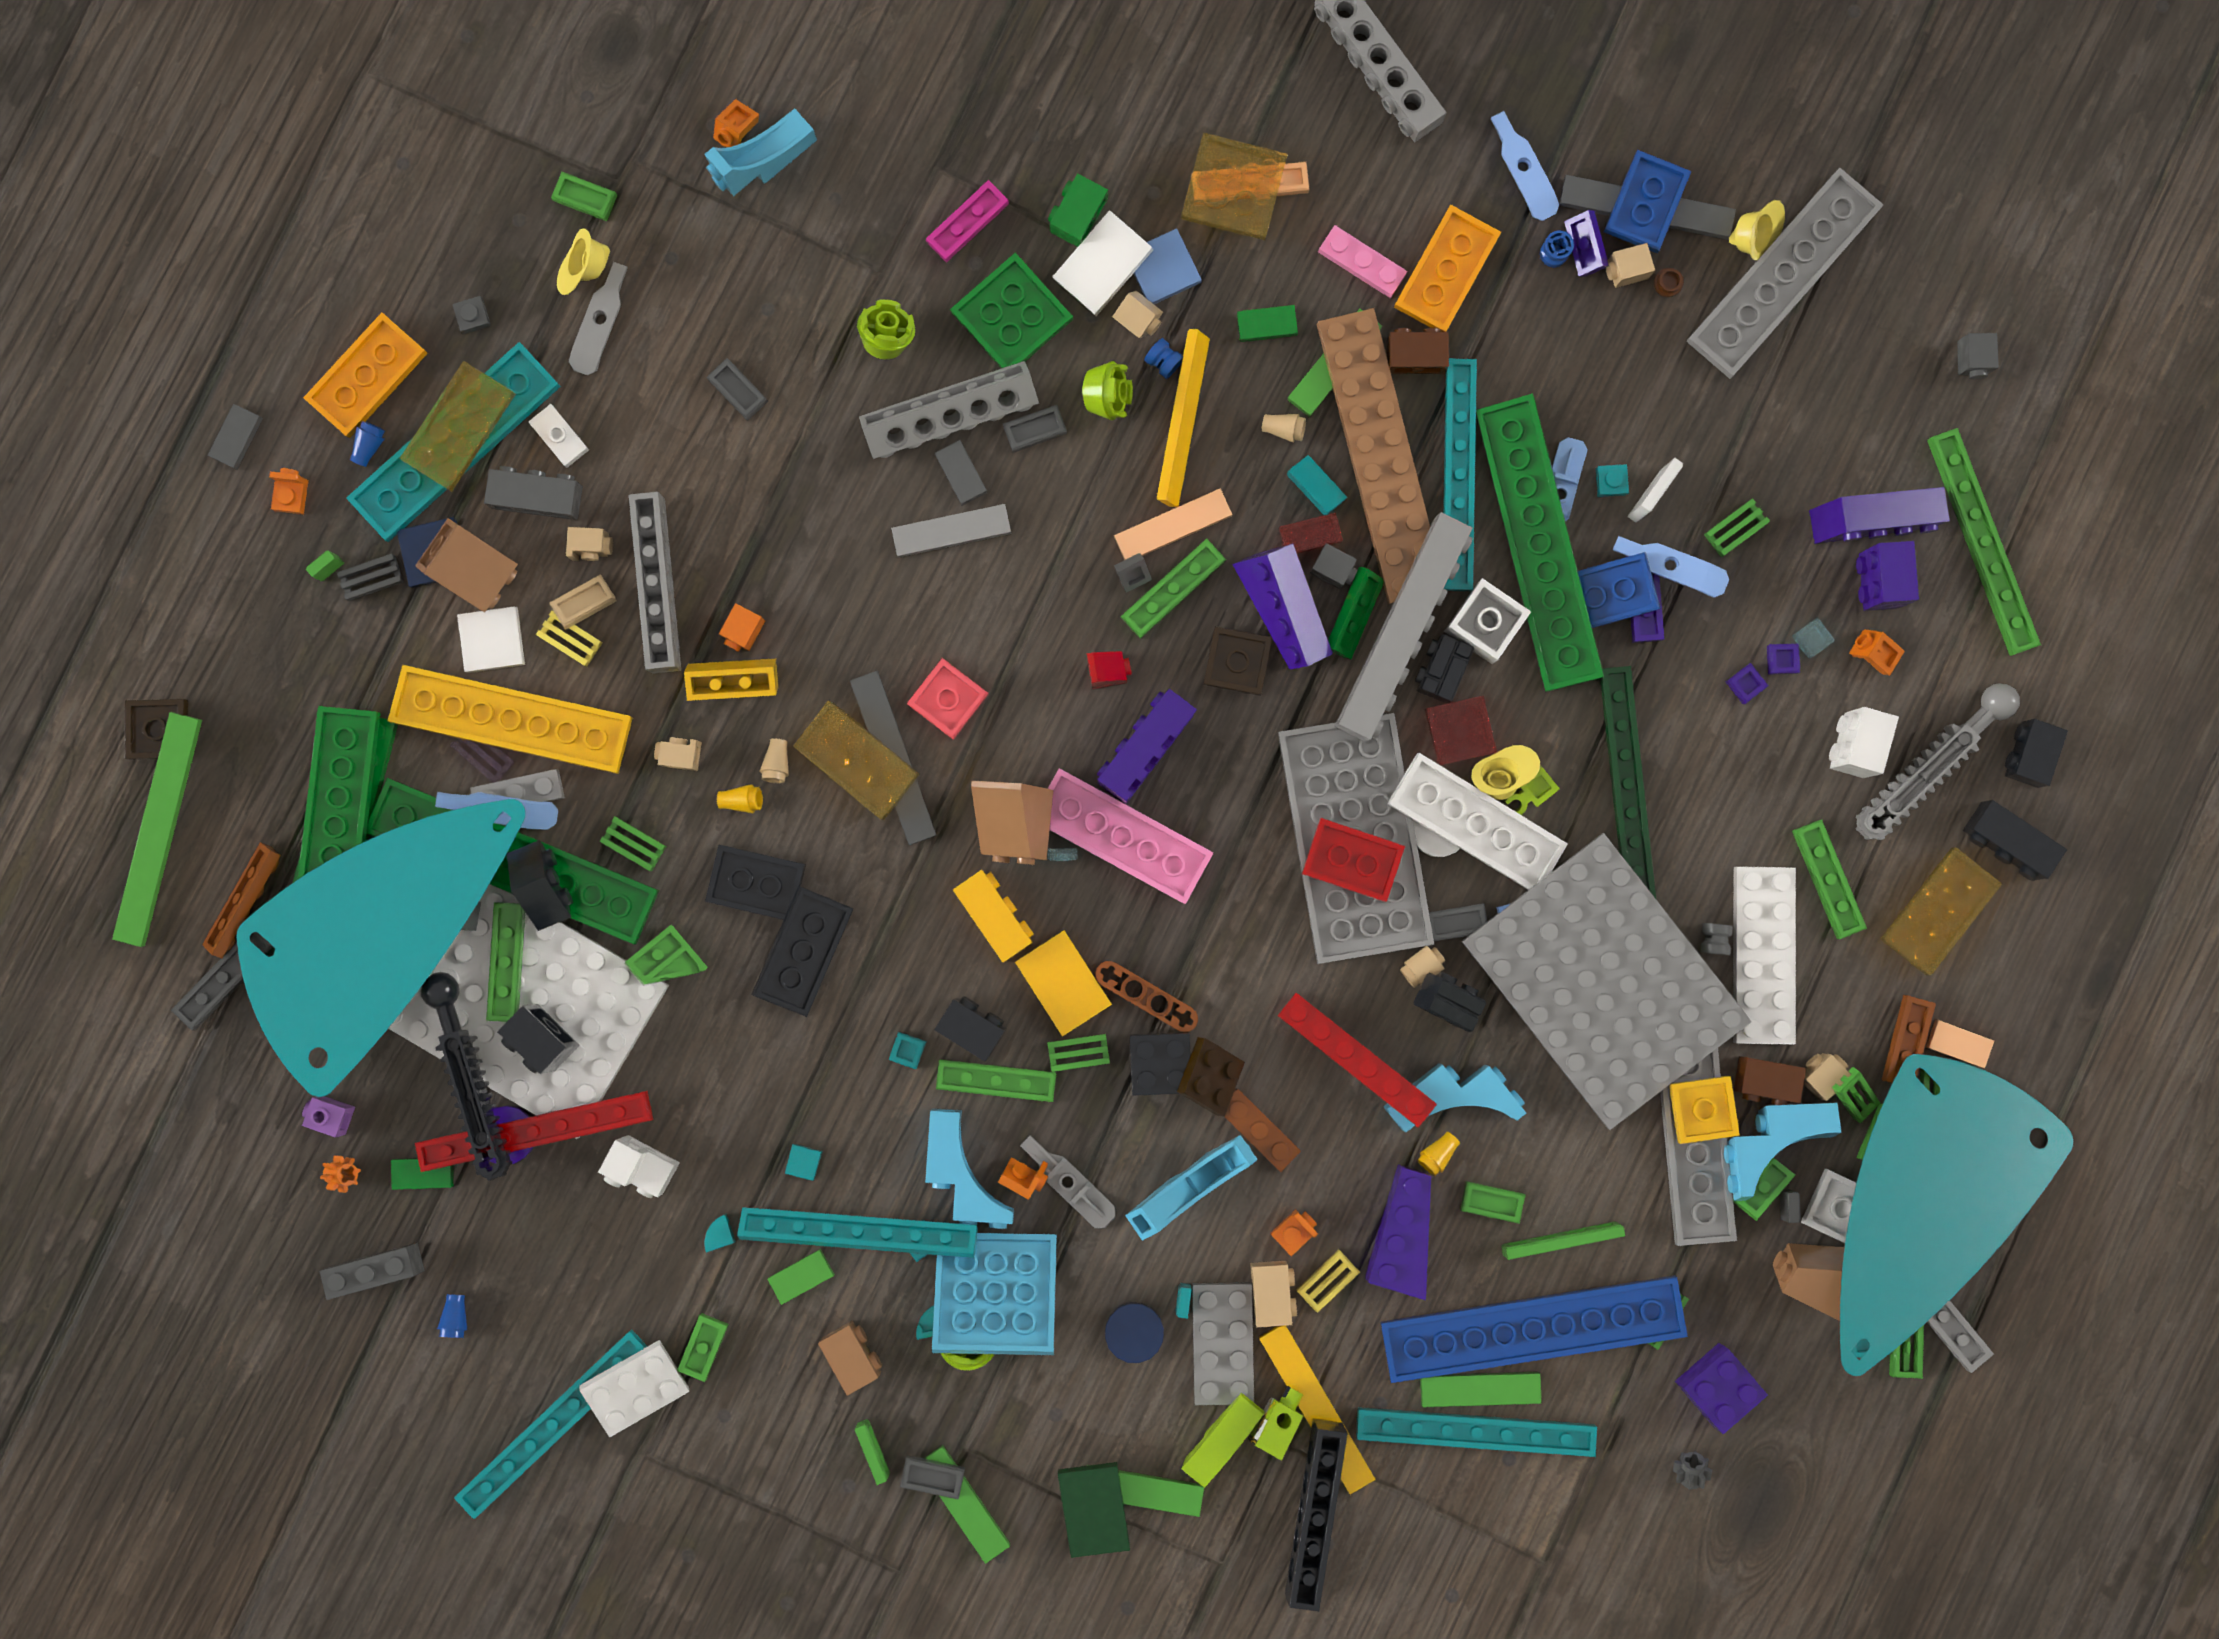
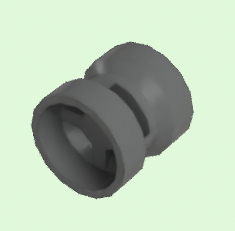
M1703 923L1702 933L1705 935V938L1701 943L1700 953L1730 955L1731 946L1728 944V937L1732 935L1733 926Z

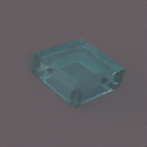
M1818 617L1792 635L1808 659L1813 658L1835 641Z
M1048 849V860L1076 861L1078 860V849Z

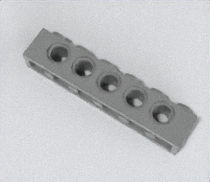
M1315 0L1314 11L1317 17L1322 22L1326 21L1332 29L1331 34L1336 43L1339 45L1343 44L1348 51V58L1352 65L1362 70L1365 74L1364 78L1367 85L1372 91L1376 90L1382 98L1383 107L1389 114L1393 113L1399 121V128L1406 137L1410 136L1415 143L1443 123L1447 112L1364 0ZM1339 11H1346L1350 14V17L1342 18L1337 13ZM1363 34L1367 37V40L1359 41L1354 35ZM1380 57L1384 63L1375 64L1371 58ZM1391 79L1397 80L1401 86L1392 87L1388 81ZM1412 102L1416 104L1418 109L1414 111L1409 110L1405 107V103Z
M1025 361L859 416L873 459L878 457L886 458L893 455L896 451L905 448H916L923 442L932 439L946 438L952 432L961 429L970 430L979 423L988 420H1000L1006 414L1015 411L1029 410L1033 405L1039 404L1030 372ZM1003 391H1011L1008 396L999 397ZM983 400L981 405L971 406L974 401ZM947 410H956L955 413L950 416L944 415V413ZM920 419H928L923 425L916 424ZM893 428L901 429L896 434L888 433Z
M659 492L630 494L629 505L645 670L652 674L681 671L665 498Z

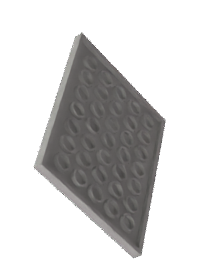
M1604 833L1462 941L1608 1130L1614 1128L1752 1022Z

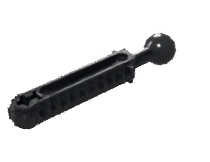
M436 972L430 975L421 986V997L428 1006L437 1010L444 1035L438 1037L440 1044L435 1049L436 1051H443L444 1054L440 1060L447 1064L444 1073L450 1074L451 1077L447 1083L454 1087L451 1096L457 1097L458 1100L454 1106L461 1110L458 1119H463L465 1123L461 1129L468 1133L465 1142L471 1143L472 1148L468 1152L475 1156L472 1165H475L476 1174L487 1178L488 1181L495 1180V1178L507 1175L509 1166L512 1164L509 1156L511 1152L504 1149L503 1144L507 1142V1139L501 1138L500 1133L503 1131V1127H498L496 1123L500 1116H496L493 1113L496 1104H491L489 1100L493 1094L487 1093L486 1087L489 1085V1081H484L482 1077L486 1074V1071L480 1070L479 1064L483 1061L476 1057V1053L480 1049L479 1047H473L472 1044L478 1037L470 1036L468 1030L461 1029L454 1006L460 994L459 984L450 974ZM495 1158L496 1163L490 1166L489 1160Z

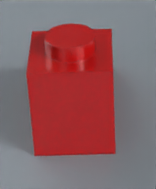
M1122 651L1087 653L1092 689L1126 684V676L1132 675L1129 658L1123 659Z

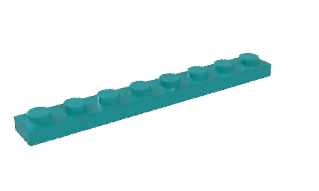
M1449 358V367L1446 371L1443 513L1472 527L1469 536L1473 538L1465 554L1461 552L1458 557L1457 563L1460 564V567L1453 580L1448 578L1444 589L1447 591L1471 592L1473 590L1477 359Z
M742 1207L737 1236L739 1240L974 1258L978 1228L977 1225Z
M631 1329L465 1486L454 1499L473 1519L479 1516L591 1409L581 1394L579 1385L648 1346Z
M1358 1407L1356 1439L1596 1457L1597 1426L1584 1423Z

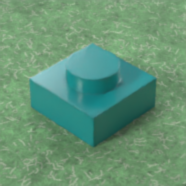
M1627 464L1598 466L1596 468L1598 497L1625 496L1629 494Z

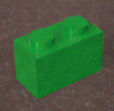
M1077 173L1073 181L1069 180L1066 183L1062 192L1064 198L1060 206L1055 205L1048 217L1050 233L1076 247L1089 235L1108 200V189Z

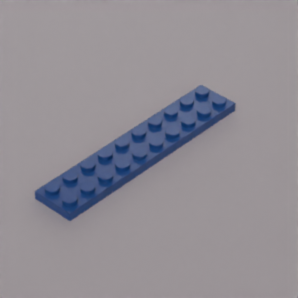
M1675 1275L1380 1322L1391 1383L1688 1337L1678 1279Z

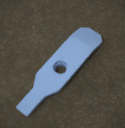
M1504 111L1491 117V121L1502 142L1501 155L1520 189L1532 217L1543 221L1555 215L1559 207L1558 199L1528 140L1515 133ZM1521 162L1526 163L1528 170H1519L1518 164Z
M1569 437L1559 442L1552 465L1557 489L1564 490L1566 493L1565 499L1560 500L1565 521L1570 517L1582 467L1588 451L1583 441Z
M1618 536L1613 551L1628 557L1646 552L1651 573L1698 590L1710 597L1724 594L1729 582L1726 570L1659 543L1641 545ZM1669 560L1674 561L1676 568L1674 570H1667L1665 563Z
M437 792L435 807L455 810L482 803L516 799L525 807L526 815L520 828L548 830L556 824L558 808L552 802L528 801L483 792H476L470 795ZM502 811L494 823L507 825L511 817Z

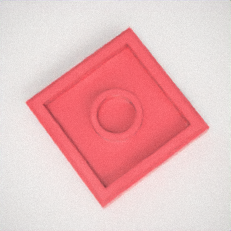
M942 658L908 701L907 705L954 740L989 693Z

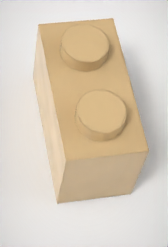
M1286 1261L1250 1263L1256 1327L1292 1325V1317L1297 1316L1296 1298H1290V1287L1295 1286L1294 1269L1288 1268Z

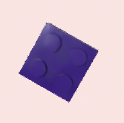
M1914 541L1878 543L1859 553L1856 569L1857 573L1861 574V586L1859 587L1858 597L1860 603H1863V611L1899 609L1919 600Z
M1720 1343L1715 1345L1675 1380V1383L1710 1424L1722 1434H1725L1768 1396L1733 1353Z

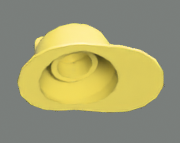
M1773 200L1761 211L1742 215L1729 237V243L1736 245L1739 251L1750 254L1753 260H1758L1782 232L1785 221L1784 205L1779 200Z
M580 229L576 234L572 247L559 269L557 288L562 295L571 293L580 281L598 278L606 266L610 254L609 247L591 239L590 233L586 229Z
M1513 745L1476 763L1472 769L1471 779L1481 792L1486 793L1496 800L1508 799L1514 795L1518 788L1526 785L1536 777L1540 770V760L1537 753L1531 748L1523 745Z

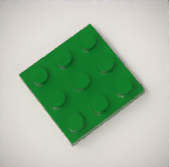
M1016 253L950 309L954 317L1001 369L1027 361L1073 320V316Z

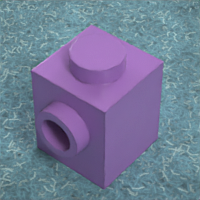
M325 1096L312 1097L303 1109L302 1117H304L302 1126L333 1137L346 1135L355 1107Z

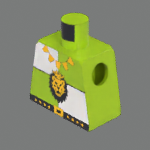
M1287 1386L1280 1401L1271 1397L1264 1408V1415L1251 1431L1248 1440L1258 1448L1282 1461L1303 1415L1295 1411L1303 1394ZM1284 1413V1420L1277 1423L1278 1416Z

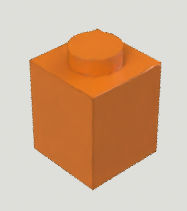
M735 603L719 635L726 639L723 644L739 652L743 648L750 651L765 620L761 616Z

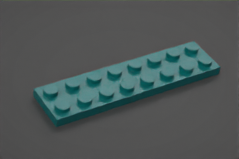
M518 342L346 499L385 541L390 542L400 529H404L561 386L531 353Z

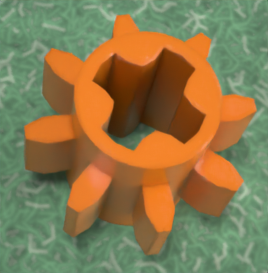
M334 1155L333 1162L323 1163L325 1168L320 1179H324L328 1183L326 1186L327 1190L335 1191L337 1189L338 1192L346 1193L348 1186L358 1184L357 1178L361 1169H357L353 1165L354 1158L346 1157L344 1159L343 1156Z

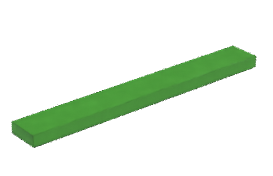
M1958 428L1927 439L2009 655L2012 656L2040 646L2041 643Z
M176 712L169 713L112 940L143 947L146 944L202 719Z

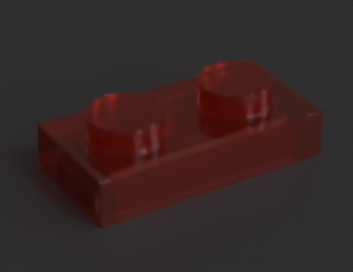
M1336 512L1278 528L1282 545L1285 546L1293 543L1297 554L1322 548L1326 543L1334 545L1343 541Z

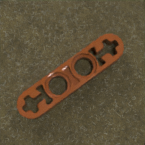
M1105 961L1097 967V981L1115 994L1178 1031L1189 1032L1197 1026L1198 1015L1196 1011L1182 1001L1115 962ZM1110 966H1113L1115 968L1114 974L1120 978L1122 977V972L1129 975L1122 982L1120 991L1114 988L1118 984L1116 981L1109 979L1108 982H1104L1102 980L1104 976L1100 973L1102 968L1108 969ZM1132 980L1139 981L1143 988L1140 996L1134 998L1128 996L1125 991L1126 984ZM1157 995L1164 996L1168 1001L1167 1009L1163 1012H1155L1151 1007V1000ZM1173 1002L1179 1004L1175 1009L1182 1014L1186 1010L1191 1012L1190 1018L1193 1020L1191 1025L1179 1026L1180 1020L1174 1015L1171 1016V1020L1165 1018L1171 1011Z

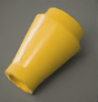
M750 784L727 791H719L717 794L718 808L747 813L761 810L763 805L761 788Z
M1446 1132L1441 1138L1421 1151V1156L1417 1161L1433 1176H1436L1439 1172L1443 1173L1460 1142L1453 1134Z

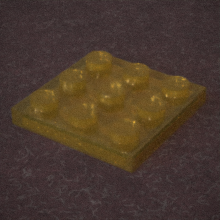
M1203 132L1181 219L1266 240L1288 154Z

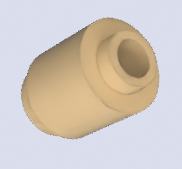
M1425 946L1405 961V966L1400 971L1411 986L1415 988L1419 984L1422 985L1427 974L1437 975L1443 971L1442 963L1445 962V959L1436 947L1430 949L1428 946Z

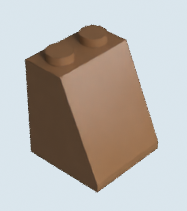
M447 518L415 566L425 575L485 613L488 608L492 609L498 603L501 597L499 592L504 584L509 585L517 574L515 568L518 564Z
M972 781L971 789L981 854L993 856L992 862L1010 863V858H1017V864L1035 865V860H1047L1053 790L1022 783Z
M1788 1243L1784 1251L1777 1253L1773 1262V1268L1782 1293L1840 1321L1841 1280L1845 1247Z

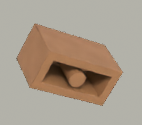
M853 1320L824 1336L818 1342L847 1396L878 1379L881 1374L880 1368L882 1367L876 1352L870 1353L865 1344L868 1339L863 1328L860 1325L855 1326Z

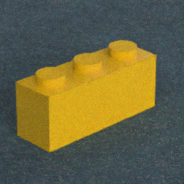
M776 659L688 664L684 671L687 701L774 696L777 694L779 687Z
M980 870L954 888L953 891L1004 963L1033 942L1030 937L1034 933L1025 920L1019 923L1013 913L1017 909L1008 896L1002 898L996 890L1001 885L992 872L985 874L983 870Z

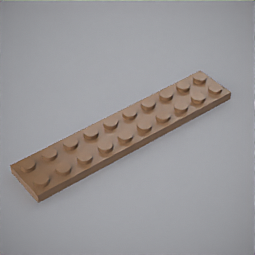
M1372 308L1318 321L1316 325L1389 605L1395 602L1430 529V524L1375 310Z

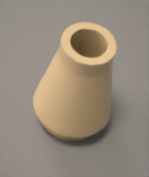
M1265 414L1262 432H1268L1293 443L1295 440L1302 441L1306 427V418L1300 417L1299 414Z
M770 739V744L760 769L763 781L785 783V778L789 776L788 742L786 740Z

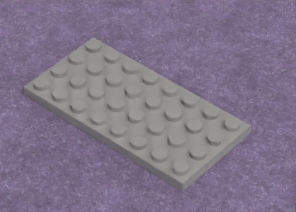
M1394 713L1382 715L1380 721L1384 722L1379 735L1377 738L1372 736L1371 740L1366 742L1335 727L1336 723L1278 732L1301 872L1303 871L1320 818L1405 846L1387 902L1302 875L1317 964L1434 945L1413 819L1387 804L1405 774Z

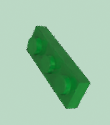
M1358 568L1328 639L1333 652L1350 660L1353 657L1384 584L1383 578L1368 568Z

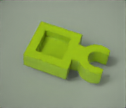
M1540 765V770L1536 777L1522 786V790L1519 793L1515 792L1514 795L1504 799V801L1509 804L1513 800H1519L1520 806L1515 812L1522 815L1526 811L1529 802L1532 801L1538 807L1560 788Z

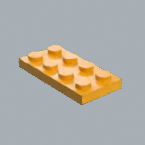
M1450 204L1394 308L1430 328H1439L1441 332H1446L1501 232Z
M381 312L303 398L345 436L351 438L355 434L357 426L360 427L362 421L366 422L428 353Z

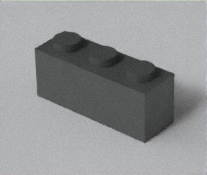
M499 466V470L489 469L484 504L495 510L578 520L583 486L574 480V476L567 474H557V477L554 478L546 477V473L537 470H528V474L517 473V469L512 467Z
M417 1242L333 1265L319 1272L326 1300L410 1278L425 1270Z

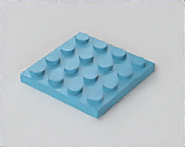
M977 1233L974 1258L937 1255L932 1353L1054 1355L1057 1235Z

